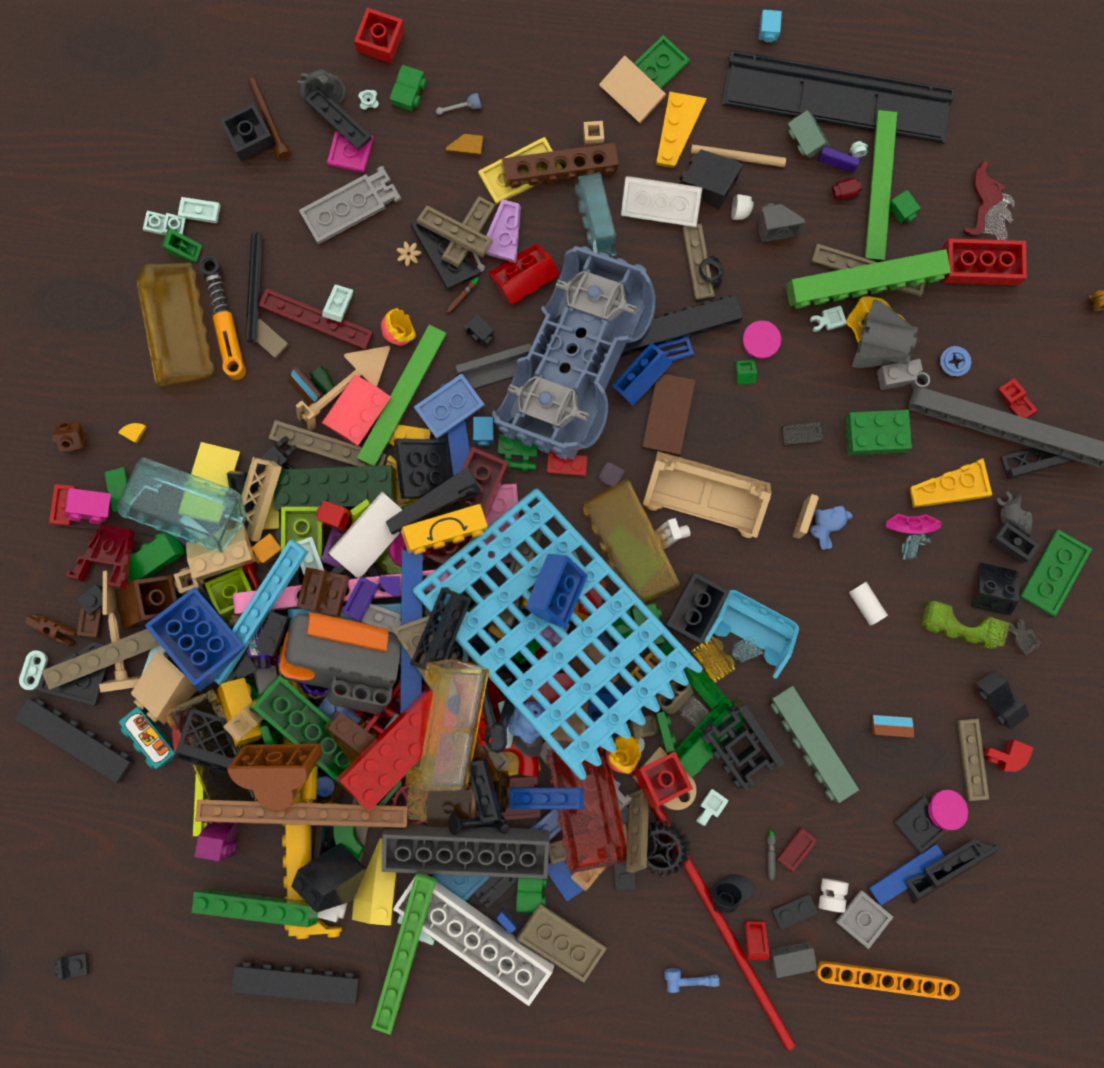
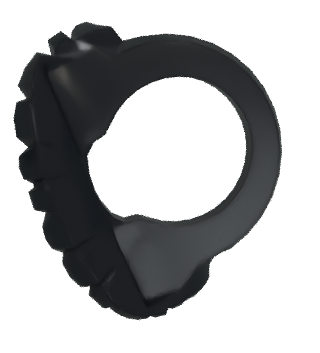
M712 255L700 263L699 275L704 281L712 283L715 287H719L722 283L723 269L718 258ZM705 264L712 265L717 269V276L713 278L706 277L702 271Z

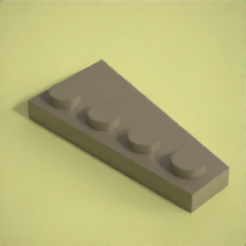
M430 616L392 629L411 659L414 656ZM433 634L429 636L428 643L432 642ZM425 653L420 658V664H423ZM447 660L440 676L418 668L432 692L440 700L458 694Z

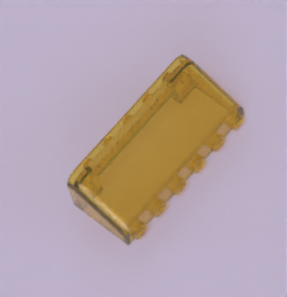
M191 263L146 264L138 275L139 296L155 382L158 387L207 378L213 373V363L209 361L210 346L205 340L206 326L202 324L201 319L203 317V310L198 303L199 290L195 287L194 282L196 280L195 270H192Z
M628 479L583 502L582 510L586 518L590 517L593 523L590 526L594 535H599L601 539L599 545L603 553L607 552L610 558L607 560L609 566L616 570L618 576L644 604L664 596L680 586L677 576Z

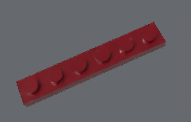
M267 288L258 305L264 310L363 350H367L374 334L371 330L343 319L339 322L322 317L323 311Z

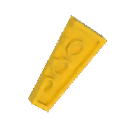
M669 92L656 162L657 166L675 169L707 98Z
M983 458L970 465L962 466L955 471L947 472L940 477L912 486L909 489L913 508L992 496Z

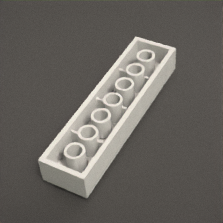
M414 879L393 908L394 911L403 917ZM436 881L422 930L530 1006L552 974L554 964L517 940L514 935Z

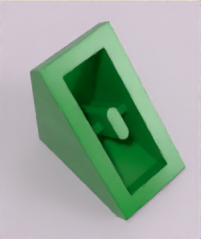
M168 228L162 247L170 256L196 263L202 245Z

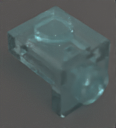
M926 534L910 535L902 547L903 560H914L919 544H931L932 539L926 538Z

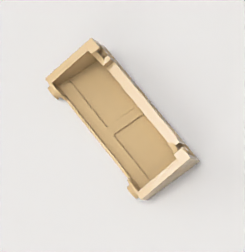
M658 451L643 505L653 511L665 507L738 528L742 536L757 538L771 497V484Z

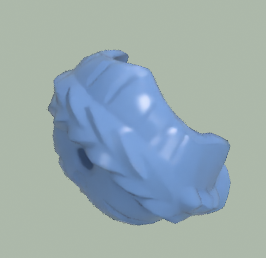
M537 702L523 703L536 718L545 711ZM516 708L510 718L509 732L514 736H519L524 742L531 744L540 734Z

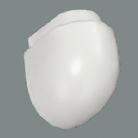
M737 194L733 197L732 220H743L751 214L754 204L751 196Z

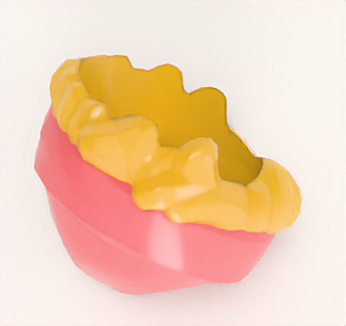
M398 308L392 309L381 321L382 335L390 343L403 346L416 337L409 315H404L403 310Z
M619 735L613 738L616 751L611 753L606 750V759L610 768L615 772L630 774L636 768L641 758V752L638 750L640 745L638 739H635L633 736L625 739Z

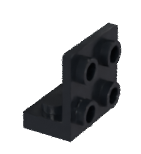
M980 563L979 589L972 599V607L1011 616L1019 603V572Z

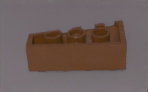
M339 711L335 712L324 727L351 763L376 739Z

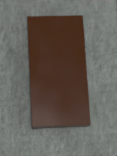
M663 373L655 382L642 448L678 456L681 455L696 380Z

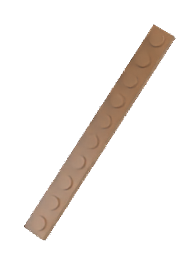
M197 800L195 821L407 828L408 806L375 805L368 811L361 805L291 803L284 810H272L266 808L260 802Z

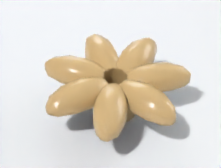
M405 241L404 249L397 248V251L402 254L397 260L402 261L405 259L406 266H409L410 261L418 263L415 256L420 255L421 251L415 250L416 243L409 247V244Z

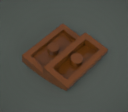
M306 567L297 607L340 617L349 577Z

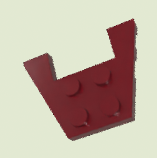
M101 525L87 544L88 550L83 556L77 558L75 562L78 564L73 571L69 570L65 577L83 582L91 563L112 566L114 568L107 585L112 588L125 590L135 532L130 529Z

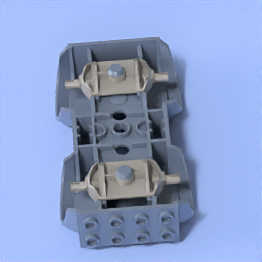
M574 246V248L565 253L562 272L556 282V288L546 306L541 308L546 316L528 355L517 360L512 383L508 387L506 397L496 412L494 410L492 412L495 419L494 422L499 427L498 430L504 433L503 436L511 440L517 438L521 440L522 444L529 447L532 445L538 446V449L545 453L551 451L563 460H567V458L574 460L578 450L589 448L599 439L608 416V399L605 389L626 343L641 339L651 325L654 316L655 291L645 267L639 264H635V266L628 264L627 261L621 258H617V260L610 258L609 255L603 252H599V254L592 252L590 248L585 246L581 248ZM580 328H584L587 331L583 338L576 337V331ZM577 346L578 349L574 354H569V347ZM562 364H570L571 368L568 373L560 372Z

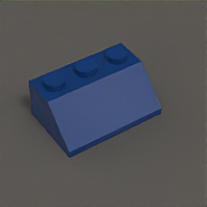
M548 554L525 608L536 617L566 629L588 575L567 555Z

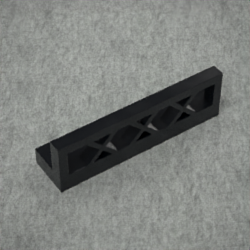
M1030 448L1000 457L1007 479L1076 461L1057 454L1052 458H1047L1043 455L1045 451L1042 450L1041 453H1038L1036 451H1040V449ZM1029 453L1038 457L1036 462L1033 463L1025 461V458ZM1014 458L1020 463L1017 467L1010 469L1007 459Z
M441 588L410 663L411 665L438 676L441 675L471 598L449 589ZM447 594H449L450 598L448 600V603L444 605L445 597ZM441 614V620L436 624V619ZM433 634L432 642L428 643L429 636ZM425 653L423 664H420V658Z

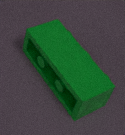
M161 532L154 537V541L142 545L140 551L131 554L127 578L129 582L153 577L186 553L175 533Z

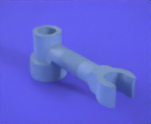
M678 968L664 970L665 980H667V992L670 993L679 992V987L720 986L718 975L681 978V970Z

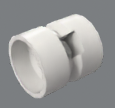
M822 878L821 891L823 895L819 898L818 908L845 912L846 900L844 896L848 894L849 883Z

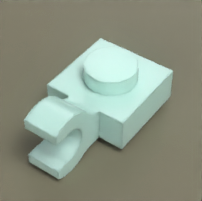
M710 789L700 804L704 811L696 821L705 826L711 815L715 817L720 815L729 800L715 790Z

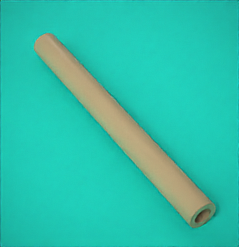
M693 144L691 148V154L696 155L702 149L736 161L785 167L786 158Z

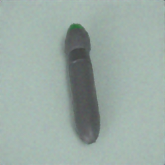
M770 830L767 837L768 877L770 881H773L776 875V836Z

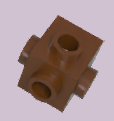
M80 421L72 423L63 422L56 425L55 432L52 434V440L54 445L58 446L60 452H71L84 447L86 437Z

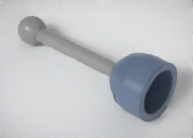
M478 93L471 94L464 103L445 108L438 107L436 113L442 115L443 112L468 106L471 109L482 108Z

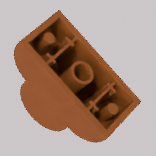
M320 744L244 745L227 770L231 779L237 785L253 790L256 799L263 806L272 810H284L291 805L319 761L322 749Z

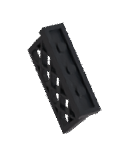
M190 708L173 757L229 774L227 768L235 757H227L223 750L232 745L237 754L240 750L238 746L235 747L232 736L224 727V730L217 734H214L210 727V724L215 722L220 723L223 727L227 723V719ZM192 715L201 717L204 724L194 728L191 723ZM206 727L211 737L201 741L196 731ZM192 733L198 742L193 746L183 744L185 737ZM226 733L231 743L221 747L216 737ZM263 738L261 744L259 745H265ZM213 739L218 749L213 752L207 751L203 744Z

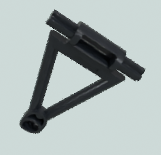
M473 637L468 641L480 656L490 649L480 637ZM469 656L487 724L485 743L491 751L500 753L507 746V727L514 705L506 697L499 721L496 722L483 671ZM514 657L511 658L523 673L525 667H530L528 660L520 664ZM505 665L498 669L513 675ZM514 675L512 676L510 685H512L517 680V678Z

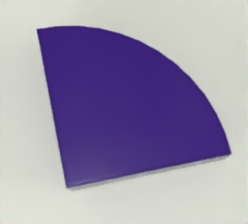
M379 576L383 589L392 596L400 597V576Z

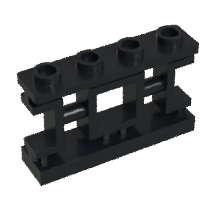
M736 698L731 702L733 706L726 708L730 714L727 720L718 727H715L709 721L707 723L708 726L704 727L702 725L699 729L703 733L701 735L703 741L708 746L711 744L713 747L711 750L712 754L717 760H722V768L728 775L731 773L734 777L731 779L738 789L742 788L748 792L750 790L748 786L755 784L750 776L764 765L772 771L775 765L780 768L785 762L747 706L740 699ZM737 713L740 715V717L742 718V720L744 721L749 730L741 726L736 731H734L732 727H734L741 721L737 716ZM712 733L717 738H720L722 735L727 733L728 737L725 738L722 742H720V744L724 748L723 751L711 735ZM745 736L751 746L736 757L730 747ZM757 743H759L768 756V760L763 755L754 760L753 756L761 751ZM734 762L736 766L740 767L747 762L748 766L740 771L744 779L741 778L731 763Z

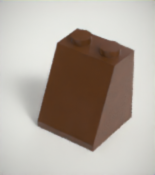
M172 575L133 580L127 583L125 590H115L123 629L146 625L177 601Z

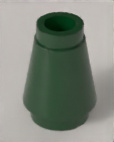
M323 366L310 373L311 381L325 395L335 387L328 370L324 369Z

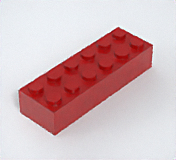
M425 689L336 780L364 809L370 811L459 719L431 690Z

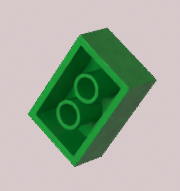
M909 410L850 412L845 417L848 455L906 453L912 449Z

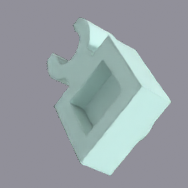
M841 306L824 310L821 313L822 317L816 315L810 319V322L817 321L819 323V326L813 328V332L820 331L823 326H826L827 331L847 324Z

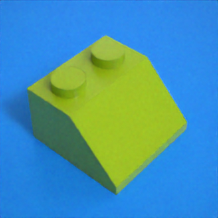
M242 567L204 583L213 605L226 624L229 623L230 616L235 615L233 594L253 591Z

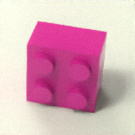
M69 488L66 496L64 516L68 517L70 521L80 522V519H88L89 523L101 524L102 521L105 522L108 518L111 494Z

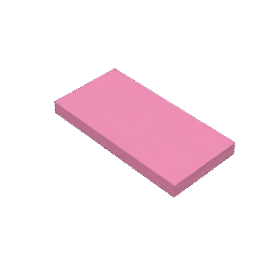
M517 483L501 485L486 518L488 527L518 503ZM519 512L513 516L516 520L520 518ZM506 522L499 528V530L503 532L508 527H510V525L508 524V522ZM491 534L484 542L488 545L495 539V536ZM488 553L489 558L495 557L493 553ZM509 554L502 562L511 563L513 556Z

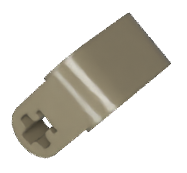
M672 680L670 683L674 692V698L672 699L657 693L655 697L660 709L666 714L676 713L693 695V688L689 682L685 690L678 691L683 685ZM672 700L670 705L664 706L666 701Z

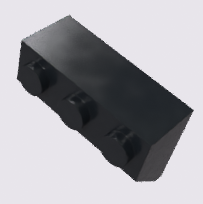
M694 572L691 574L664 626L685 638L702 644L730 591Z

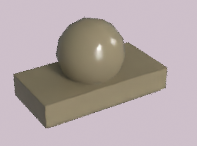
M655 714L644 716L646 723L642 726L630 720L627 726L631 736L637 739L659 734Z

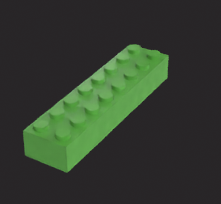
M947 249L796 278L790 280L785 285L789 307L795 306L796 309L811 305L812 302H814V305L825 304L830 299H833V302L844 300L849 295H852V298L861 297L864 294H868V291H871V294H877L887 290V288H890V291L901 289L907 286L906 284L909 287L921 285L926 280L928 283H933L945 279L944 275L951 272Z

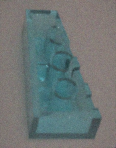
M601 173L578 176V184L575 185L576 195L580 196L581 199L579 201L580 212L584 214L582 218L584 228H587L588 244H590L592 252L598 254L603 252L609 255L610 258H616V234Z

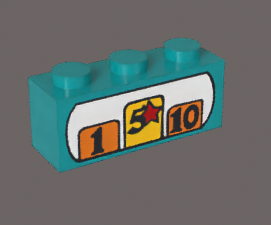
M137 706L119 721L122 726L120 729L126 737H131L134 741V748L146 756L145 761L151 768L161 769L174 759V746L157 723L147 715L148 712L145 708L142 710Z

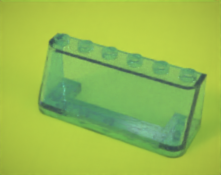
M140 458L135 464L117 504L118 513L124 518L136 520L138 523L152 526L158 531L168 532L175 537L184 538L193 544L197 543L209 550L219 552L225 549L247 519L242 497L235 490L147 458Z

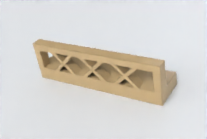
M255 457L252 458L232 527L238 526L240 522L247 519L249 523L246 531L248 538L259 542L282 467L274 461ZM257 463L266 465L265 471L260 475H257L255 472ZM255 482H258L260 485L259 491L252 494L250 487ZM252 500L254 507L246 513L244 510L245 504Z

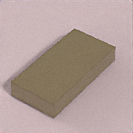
M261 319L258 320L256 342L277 359L289 344Z

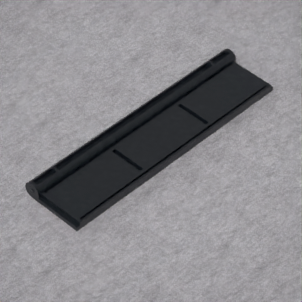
M732 50L728 57L729 64L722 106L796 118L808 110L812 113L816 122L872 132L876 130L878 110L897 112L895 136L945 143L950 105L955 93L953 88Z

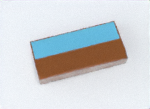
M872 715L871 735L914 738L913 717Z

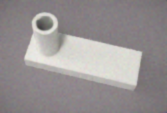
M676 518L666 521L654 531L659 549L668 548L677 540L689 537V527L687 525L678 527Z

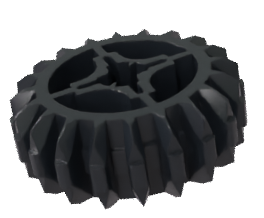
M659 820L655 822V826L652 823L648 824V841L652 836L655 848L649 852L647 842V868L645 869H648L650 866L652 868L651 874H654L656 870H658L659 876H662L664 871L667 876H670L671 870L677 874L678 868L683 869L685 867L683 862L689 861L686 855H689L691 850L686 847L690 846V842L684 841L688 835L680 834L683 830L681 827L675 830V823H672L670 827L667 820L663 822V826ZM659 833L667 834V835L671 836L672 839H670V840L665 839V838L662 836V834L659 835ZM678 845L679 854L678 858L674 861L672 848ZM660 846H662V847H665V846L667 847V846H669L666 851H665V850H659V851H657V850L660 848ZM660 857L667 863L658 862L654 858Z

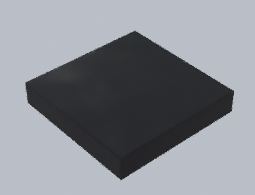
M922 796L893 821L920 854L947 832L932 822L928 811L930 802L925 796Z

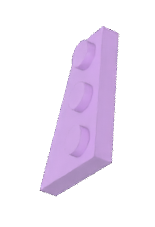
M504 199L501 200L486 235L493 239L492 245L486 252L487 255L513 263L517 262L521 206L518 203Z

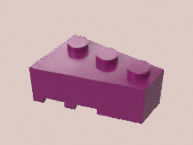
M209 822L211 826H205L198 836L194 857L221 861L231 857L233 853H236L238 841L235 840L239 823Z

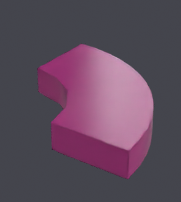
M898 513L886 521L887 528L909 534L933 532L940 529L942 525L941 521L927 514L909 517Z

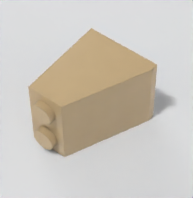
M158 651L131 694L136 698L134 703L142 710L146 708L149 711L147 715L154 722L159 720L165 724L194 695L197 689L177 667Z

